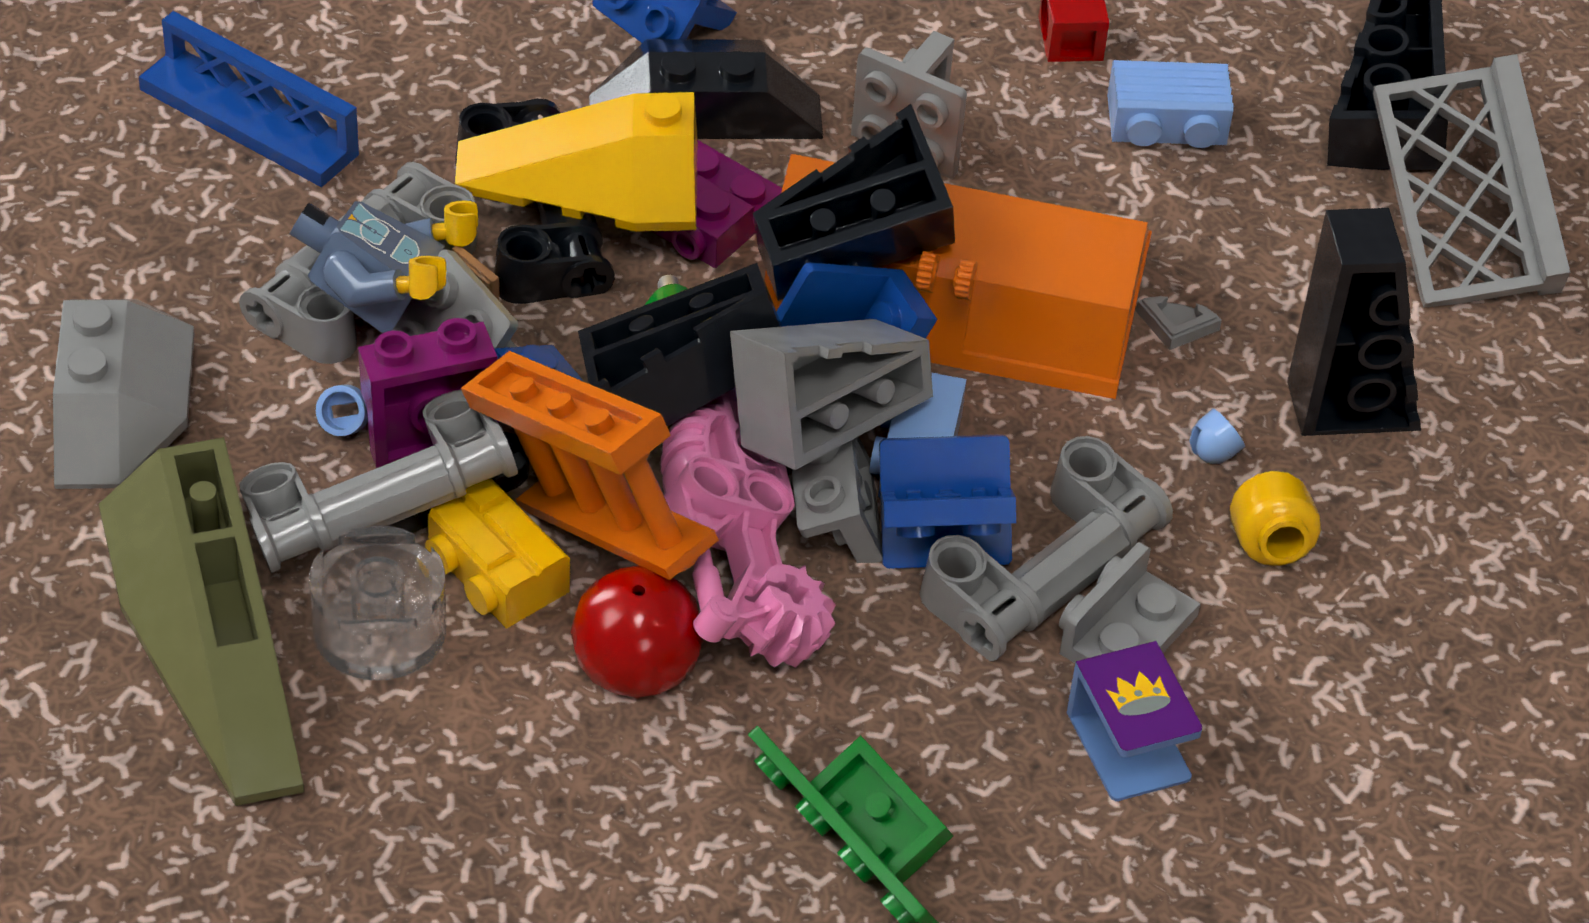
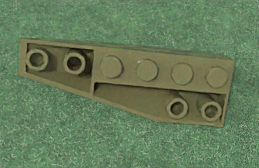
M223 437L160 448L99 503L121 611L235 806L304 793V784L274 643L225 439Z

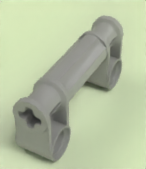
M407 162L397 171V179L384 189H373L361 202L405 224L427 218H432L434 223H444L445 205L454 201L465 200L475 202L472 193L466 188L454 185L439 177L422 164ZM477 235L473 242L463 246L470 254L476 250ZM446 240L439 241L445 245L443 250L452 251V248L455 247L448 244ZM306 245L290 259H286L279 264L275 270V276L262 287L249 288L240 296L239 305L247 322L270 338H277L318 363L333 364L342 362L351 357L357 347L355 313L310 281L308 273L320 253Z
M462 390L452 391L433 399L423 410V417L434 446L314 494L307 493L296 468L290 463H271L251 471L240 482V492L251 517L249 518L270 572L274 573L281 570V562L318 547L323 552H326L338 545L455 498L463 497L466 495L467 487L502 473L508 478L517 475L518 470L513 454L497 420L493 421L491 417L471 409Z
M1080 436L1067 441L1062 447L1051 485L1050 496L1052 502L1060 511L1074 520L1076 524L1012 574L969 537L960 535L945 536L936 540L930 548L919 593L922 603L930 612L959 633L964 642L989 661H994L1001 657L1006 651L1007 643L1023 630L1027 632L1035 630L1043 621L1098 579L1106 564L1113 557L1123 558L1137 544L1138 539L1151 529H1163L1173 518L1172 505L1165 491L1156 482L1144 477L1099 438Z

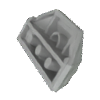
M138 299L63 300L53 388L55 489L116 488L160 448L168 447L188 427L195 337L194 326Z

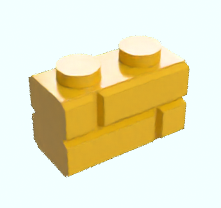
M487 479L468 487L466 495L463 497L455 498L431 508L428 514L429 539L425 542L428 557L440 573L446 575L452 572L464 584V590L469 602L481 615L491 612L507 629L570 592V557L492 479Z

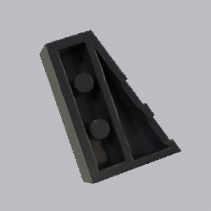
M911 104L896 113V121L872 138L867 140L863 136L848 147L849 153L821 173L817 169L753 212L758 250L778 301L785 298L801 268L809 262L880 268L922 254L923 251L928 252L955 243L953 204Z
M755 263L578 331L589 384L662 414L666 425L669 426L735 388L730 331L782 327L759 266Z

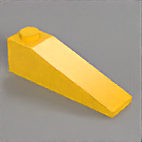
M694 92L630 94L458 141L455 185L466 188L475 197L525 207L534 201L559 206L562 209V216L580 220L585 212L614 218L617 228L635 232L696 230L698 142Z

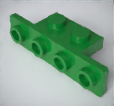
M758 725L748 733V736L763 751L753 761L781 791L790 782L797 788L804 798L795 805V808L822 837L832 828L846 842V845L837 854L864 883H867L876 875L889 890L880 899V902L899 923H939L903 883L954 835L860 735L810 782Z

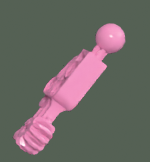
M735 387L674 422L668 429L671 436L663 441L660 463L663 475L664 497L671 511L715 530L719 541L712 548L726 551L734 581L732 589L726 598L719 571L713 565L710 548L698 557L693 565L694 572L692 574L701 611L693 621V627L697 634L704 640L713 643L719 642L722 638L730 640L740 637L749 647L750 656L757 653L764 655L768 663L774 668L782 662L796 668L803 660L809 659L815 650H819L829 638L830 630L836 624L831 615L836 604L831 598L822 594L825 583L813 580L808 576L805 565L796 568L791 565L782 564L776 541V530L795 506L794 495L785 465L741 446Z

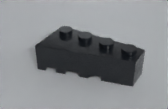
M1370 0L1362 33L1359 32L1350 68L1346 70L1341 84L1338 103L1334 105L1329 118L1327 166L1390 170L1373 90L1377 85L1446 74L1442 0ZM1436 93L1431 95H1433L1436 98H1439L1442 93ZM1413 98L1390 101L1394 118L1414 130L1418 128L1430 111L1429 108ZM1438 114L1423 136L1446 149L1448 120ZM1398 135L1402 150L1407 140ZM1416 146L1404 160L1406 170H1439L1443 164Z

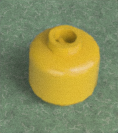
M1269 471L1259 473L1243 482L1233 495L1230 504L1231 522L1240 545L1251 559L1263 565L1281 566L1291 564L1306 556L1316 545L1321 532L1320 515L1310 492L1299 478L1288 472Z

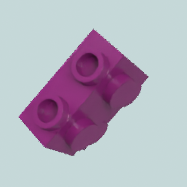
M697 140L696 230L652 232L671 242L683 257L690 260L698 258L716 269L756 234L753 212L781 194L782 187Z
M452 318L444 321L439 326L438 331L409 336L402 331H388L379 335L374 344L358 347L361 394L367 408L370 452L376 468L434 446L423 417L425 406L433 399L445 393L461 390L462 386L497 361V354L484 321L472 323L467 319Z

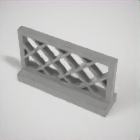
M1517 54L1496 57L1493 59L1491 67L1375 86L1373 96L1423 307L1462 304L1537 291L1538 295L1562 293L1571 272ZM1479 86L1484 107L1473 121L1447 105L1446 102L1455 90ZM1436 93H1442L1439 98H1436L1433 95H1431ZM1413 98L1429 108L1430 111L1418 128L1414 130L1394 118L1390 101ZM1438 114L1466 131L1452 152L1447 151L1423 136ZM1486 117L1488 120L1490 131L1481 126ZM1398 135L1407 140L1402 150ZM1473 136L1495 149L1497 161L1487 175L1459 158V155ZM1415 146L1443 163L1429 184L1424 183L1406 171L1404 160ZM1450 168L1479 185L1464 207L1436 190V187ZM1499 171L1503 185L1494 180ZM1411 190L1415 191L1420 195L1415 203L1413 201ZM1486 190L1508 203L1510 216L1500 229L1471 212ZM1427 200L1456 217L1441 239L1419 226L1417 214ZM1463 222L1492 240L1477 262L1448 244ZM1512 225L1516 239L1507 234ZM1424 244L1433 249L1428 258L1426 257ZM1498 245H1501L1521 258L1525 275L1503 279L1484 267V265ZM1440 254L1469 272L1459 287L1434 291L1430 268ZM1476 277L1484 281L1483 283L1471 284Z

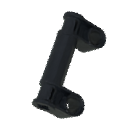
M539 98L522 102L476 103L469 105L459 115L455 166L457 163L458 141L538 120V115H542L545 118L560 114L559 108L554 102ZM535 201L542 225L519 224L510 226L500 233L497 240L494 274L499 277V297L506 302L528 304L565 297L573 299L604 294L614 283L615 273L613 266L608 259L603 258L601 253L603 238L594 214L585 212L581 220L562 216L561 207ZM582 275L585 281L584 284L579 281V277H582Z

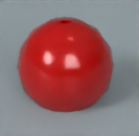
M641 566L620 568L596 580L581 596L570 631L579 666L593 683L616 695L633 698L654 696L679 685L695 667L703 642V638L697 634L693 627V621L699 614L696 599L677 579L672 578L668 580Z

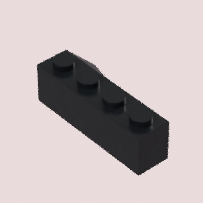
M1389 208L1326 210L1287 379L1302 436L1421 431V423L1417 411L1418 390L1413 367V359H1415L1414 344L1409 323L1411 314L1406 261Z

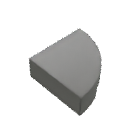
M1165 296L1144 298L1137 302L1136 312L1169 350L1220 330L1222 319L1203 305L1196 303V307L1192 308L1182 304L1168 303V297Z

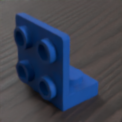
M811 262L803 265L777 310L782 327L877 319L923 338H927L938 320L904 270Z

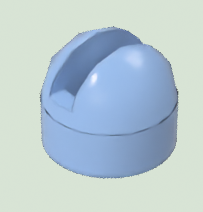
M345 384L337 385L326 389L320 395L316 404V417L320 426L326 432L335 436H347L355 434L364 428L368 422V414L359 388ZM357 402L358 414L338 418L333 417L332 406L348 405Z
M1214 408L1199 419L1191 430L1189 442L1193 453L1198 454L1203 461L1209 464H1221L1231 459L1245 447L1244 441L1235 428Z

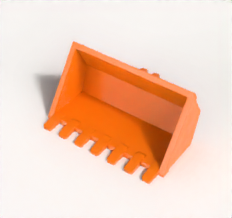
M791 154L781 193L817 169L821 173L835 162ZM944 183L953 204L955 243L928 252L923 251L922 254L880 267L904 270L938 319L926 338L929 340L931 363L1116 399L1152 231H1149L1148 222ZM765 271L764 281L777 311L783 300H777L767 271Z

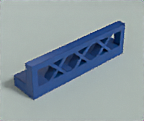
M172 11L162 19L165 56L138 77L141 91L321 188L359 155L357 107L175 11ZM185 41L193 46L201 58L186 51ZM228 64L236 67L246 82L238 79ZM274 88L284 94L292 107L282 101ZM319 112L336 120L337 130L329 127Z

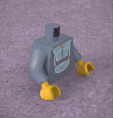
M355 201L341 221L308 203L289 235L320 253L308 273L310 281L377 330L384 333L394 329L412 298L419 300L428 299L445 287L446 260L438 257L445 245L439 241L446 240L448 244L459 247L467 246L473 242L477 235L478 207L472 201H454L444 207V223H434L432 218L404 224L363 202Z

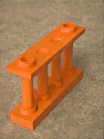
M508 351L461 387L471 409L513 427L539 480L515 499L517 504L527 513L668 580L692 567L700 555L719 541L715 530L670 510L647 458L650 452L671 436L662 414L511 351Z

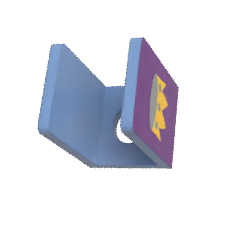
M1157 641L1076 661L1067 714L1109 797L1113 801H1121L1189 782L1192 774L1176 744L1200 738L1202 724Z

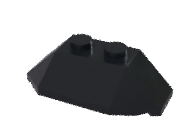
M646 39L589 95L590 106L637 93L694 92L697 139H823L820 95L761 40Z

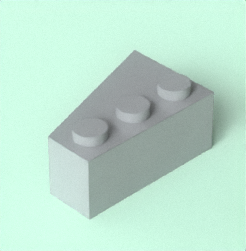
M877 319L730 331L741 446L794 470L933 397L929 340Z

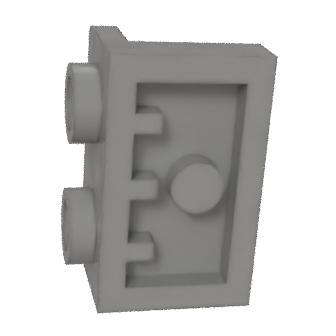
M859 436L796 470L792 469L797 527L804 538L832 531L836 543L839 546L847 544L857 563H877L883 561L875 479L874 474L869 473L871 460Z
M1138 542L1123 558L1115 556L1106 564L1096 586L1085 597L1078 594L1068 603L1059 621V628L1063 630L1059 654L1075 663L1079 660L1157 641L1164 653L1198 616L1200 603L1147 572L1151 548Z

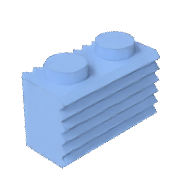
M1113 60L1107 93L1112 142H1131L1137 146H1149L1154 143L1189 144L1195 148L1227 145L1234 103H1232L1233 95H1231L1228 64Z

